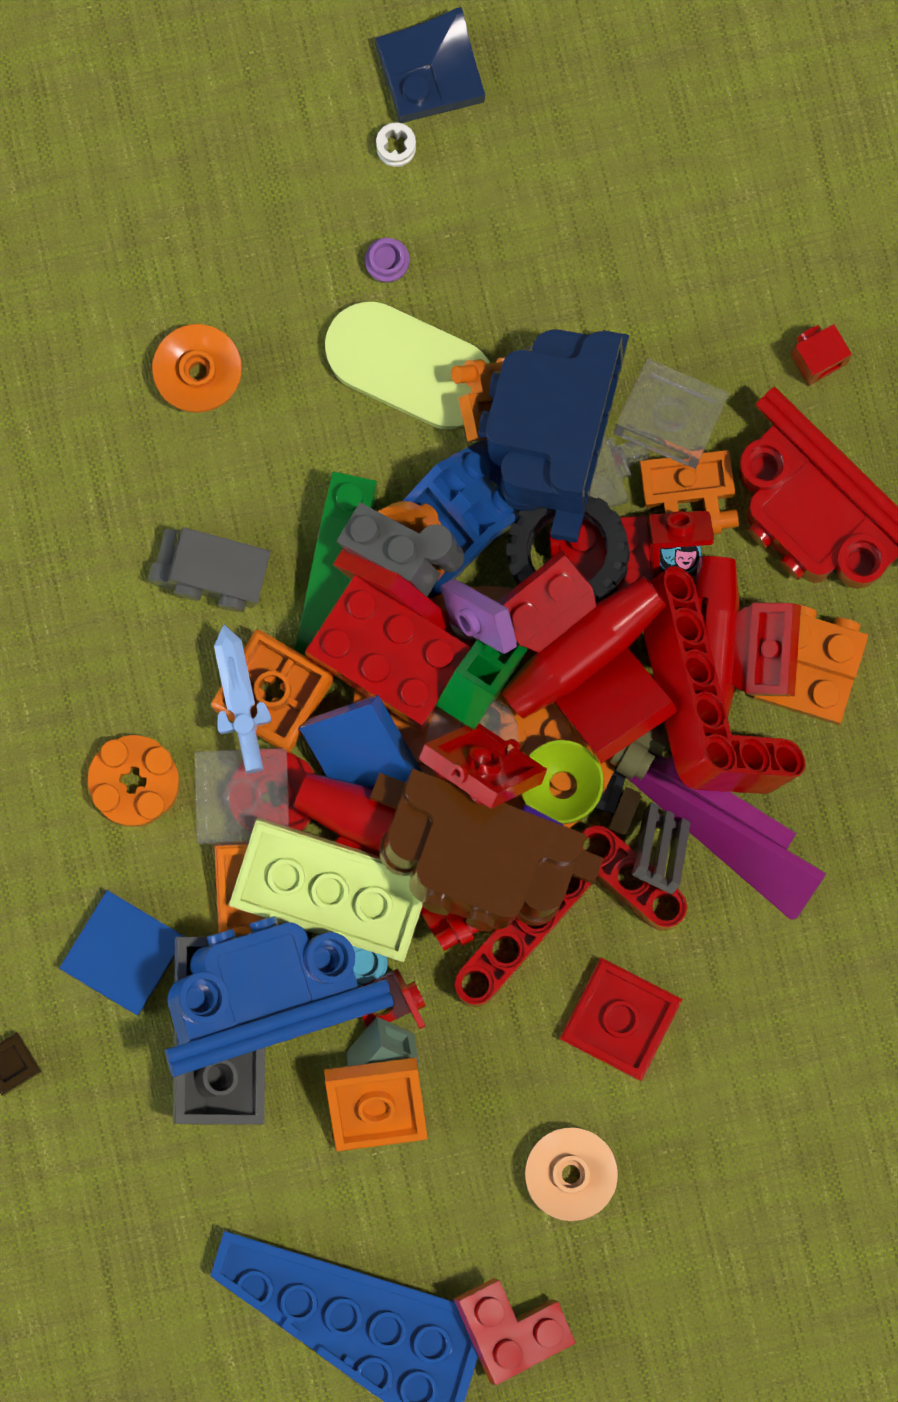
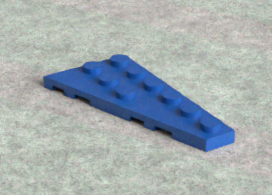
M224 1231L210 1276L277 1323L292 1336L306 1344L384 1402H465L478 1354L454 1301Z

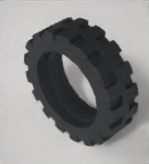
M589 495L583 520L589 521L599 529L605 539L607 551L603 567L594 578L589 580L593 588L595 602L597 603L617 592L620 582H624L628 572L627 565L628 561H630V549L625 528L616 511L610 509L608 503L599 497L596 499ZM540 507L531 511H520L518 514L519 520L516 524L513 523L510 528L509 543H507L506 552L509 568L517 586L535 572L530 553L533 540L544 526L554 521L555 509Z

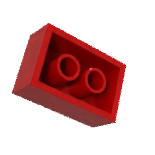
M354 575L305 652L307 658L367 697L371 698L379 695L386 709L423 731L438 708L436 704L449 680L471 647Z

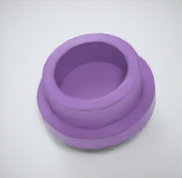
M381 238L373 242L367 249L365 255L366 269L374 279L380 282L390 283L397 281L405 275L409 268L408 250L396 239Z

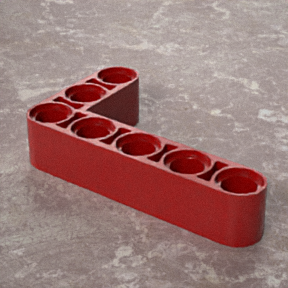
M673 566L650 580L649 582L661 595L667 606L643 632L654 679L673 701L677 709V713L665 720L676 771L681 781L689 788L695 790L769 794L800 776L805 770V757L801 749L793 741L783 738L731 734L696 586L691 576L682 568Z
M604 826L588 827L581 832L587 835L585 841L591 837H600L606 841L609 847V854L603 859L596 880H599L651 927L667 931L674 929L681 923L687 912V902L684 895L678 889L673 894H670L645 881L636 890L623 888L619 883L618 873L625 867L634 866L636 852ZM649 864L648 870L653 872V867ZM578 879L579 888L574 893L565 894L558 912L543 928H531L515 918L508 927L496 929L457 974L455 991L460 1001L470 1007L484 1006L491 1001L593 884ZM669 897L674 900L678 912L673 920L664 921L657 918L654 914L653 902L657 898ZM501 939L514 941L519 949L517 959L511 963L499 962L494 957L492 951L497 941ZM479 973L488 980L489 989L482 997L472 998L463 991L462 982L469 974Z

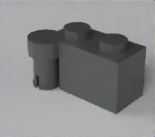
M361 502L336 541L345 551L400 574L426 597L441 575L432 564L437 565L440 570L443 568L446 573L457 571L464 562L462 549L457 546L455 536L445 526L439 524L430 525L419 534Z
M185 527L180 530L177 544L174 546L177 531L171 529L163 530L164 535L157 562L151 563L147 579L149 583L174 590V595L189 600L200 601L201 595L218 599L217 606L234 612H244L245 607L253 608L258 603L270 550Z

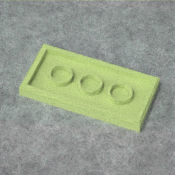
M257 817L229 906L265 918L276 916L277 922L296 923L305 931L318 935L329 932L338 933L348 939L352 946L404 962L423 902L417 900L410 891L409 880L411 876H400L390 872L383 865L380 856Z

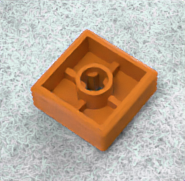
M257 629L244 648L255 701L250 712L252 719L255 718L258 713L257 703L264 702L272 720L268 724L257 726L256 736L280 750L290 753L302 734L299 728L307 719L312 718L333 683L334 676L331 672L306 656ZM276 681L281 682L280 689L284 696L281 699L273 698L271 702L265 701L266 694L262 687L265 684L273 686ZM221 686L211 705L217 713L225 711L228 719L234 722L235 715L232 711L227 710L223 687Z

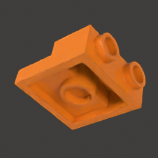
M801 605L795 697L753 696V699L840 725L853 681L857 676L868 634L859 632L861 624L853 620L835 617L832 624L816 619L818 612L815 609Z

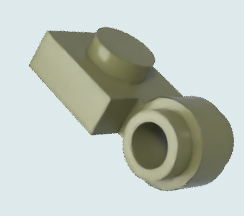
M665 721L612 757L610 763L617 766L616 771L631 780L634 776L641 780L644 778L655 758L654 755L647 751L660 757L669 741Z

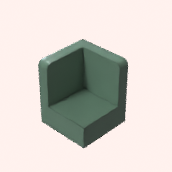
M377 1016L346 1053L347 1066L416 1057L417 1064L419 1065L414 1033Z

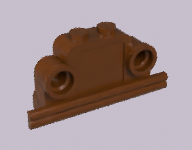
M412 769L406 782L379 773L370 796V800L395 809L389 829L383 836L379 846V855L383 865L396 875L411 876L409 880L410 891L417 900L423 902L422 906L425 909L440 915H448L450 912L466 918L468 925L481 931L490 932L493 929L506 928L515 918L525 924L534 926L549 922L560 908L571 877L594 885L603 861L602 857L582 850L586 834L505 803L490 809L473 801L470 795L457 785L416 769Z

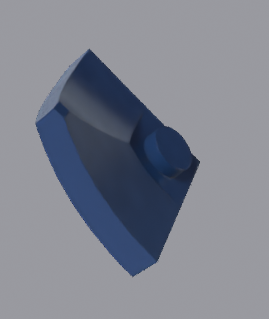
M462 7L455 8L413 27L376 37L375 47L400 123L484 103L485 92L472 51Z

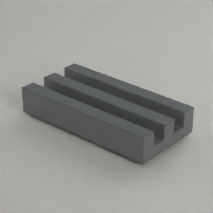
M651 802L643 811L632 875L667 893L673 894L681 883L690 821L682 818L677 823L674 821V813L666 810L661 815L658 813L659 806ZM656 826L660 828L658 844L655 848L654 853L655 861L653 872H651L648 870V866ZM671 834H672V841H671V847H670V853H669V859H668L666 877L664 878L665 869H666V863H667V857H668V851H669V845H670V839H671Z

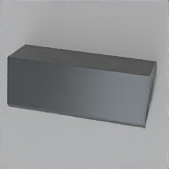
M175 937V982L192 974L190 967L191 958L198 949L209 945L207 937ZM174 1027V1046H178L179 1041ZM265 1048L173 1077V1124H264Z

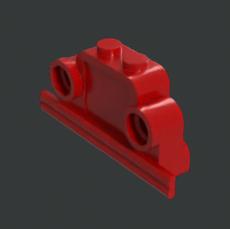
M773 386L755 404V407L774 425L759 440L750 443L745 448L740 459L739 475L741 482L749 491L755 493L746 512L747 521L750 525L747 531L763 548L766 549L770 545L782 557L779 561L781 566L796 580L803 577L809 582L819 583L825 581L836 570L839 579L845 585L857 589L868 587L878 580L898 559V506L795 405Z

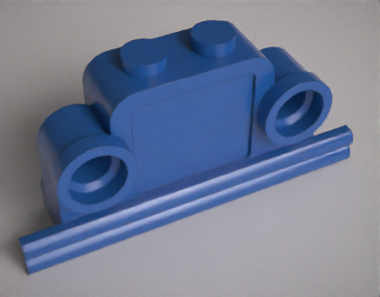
M276 916L250 923L251 932L236 937L234 929L207 936L209 945L198 949L191 958L190 967L192 974L175 982L168 994V1007L179 1041L178 1046L164 1050L172 1077L179 1076L392 1007L394 1002L390 994L388 982L385 979L358 988L353 971L355 952L348 939L333 932L319 934L314 938L308 939L306 932L301 926L290 922L278 925Z

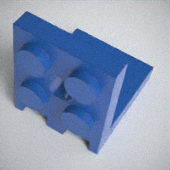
M487 440L478 441L437 463L403 500L418 505L422 503L431 505L436 510L441 525L445 526L455 536L457 546L464 553L463 565L455 572H445L439 581L435 583L431 590L435 596L442 592L441 585L451 579H456L496 537L510 530L512 524H516L519 520L518 514L520 510L509 506L502 496L501 466L496 465L490 459Z

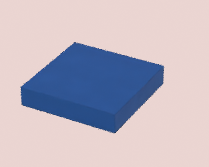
M379 695L307 719L299 728L328 778L362 785L373 790L379 773L406 782L412 769L422 772Z
M107 890L59 969L139 1016L175 958V937L185 936Z

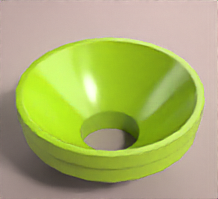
M557 740L539 746L529 755L530 758L547 768V772L541 785L522 793L526 805L562 824L577 822L595 809L603 793L604 777L597 758L590 750L572 741ZM568 773L574 776L577 781V789L574 795L567 799H559L552 795L549 788L550 781L556 774Z

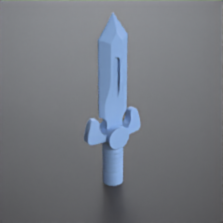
M223 624L214 645L227 710L234 713L235 720L234 723H231L225 711L219 712L218 731L221 734L237 732L245 771L248 774L264 770L256 736L257 726L270 723L272 717L264 702H259L256 706L258 713L252 719L250 711L255 701L242 640Z

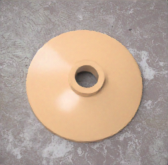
M563 1128L544 1136L531 1150L526 1163L525 1180L531 1198L542 1211L560 1220L579 1221L594 1216L609 1203L616 1189L618 1169L611 1149L600 1137L580 1128ZM568 1165L577 1167L580 1172L578 1181L573 1184L565 1182L562 1178V1171Z

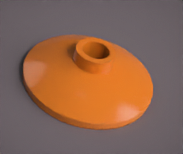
M192 324L172 331L162 340L154 354L152 374L159 393L169 404L186 412L202 413L222 406L233 396L241 380L242 362L236 345L224 332L212 326ZM197 365H201L207 370L206 375L201 379H194L190 376L191 369Z

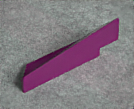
M647 751L654 755L655 758L644 778L641 780L634 776L632 780L628 777L627 779L664 811L668 810L674 813V820L678 823L682 818L690 821L689 833L791 920L796 919L826 875L822 870L787 850L797 833L731 792L704 791L689 788L679 778L673 757L665 758L662 755L659 757Z

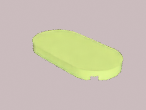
M361 302L344 309L332 321L325 340L328 363L337 379L343 384L426 424L445 430L458 429L464 426L458 398L472 393L471 387L466 383L456 384L452 381V368L464 365L468 360L482 359L486 363H490L484 353L474 345L379 302Z

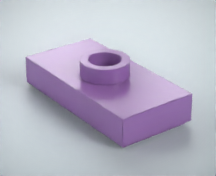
M451 579L441 585L450 624L461 629L466 635L475 637L503 654L517 647L507 607L458 580Z

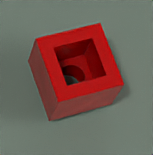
M835 324L824 330L821 329L820 325H817L803 332L796 338L798 344L795 345L791 354L808 386L846 366L852 356Z

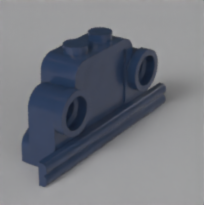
M558 329L548 330L536 338L532 352L517 350L510 353L503 361L501 372L494 371L492 374L489 397L493 398L490 411L483 410L478 435L479 437L487 438L489 457L493 463L501 466V491L504 500L509 506L520 511H531L540 507L556 510L550 533L553 539L566 540L573 543L578 542L629 341L628 334L603 330L587 335Z

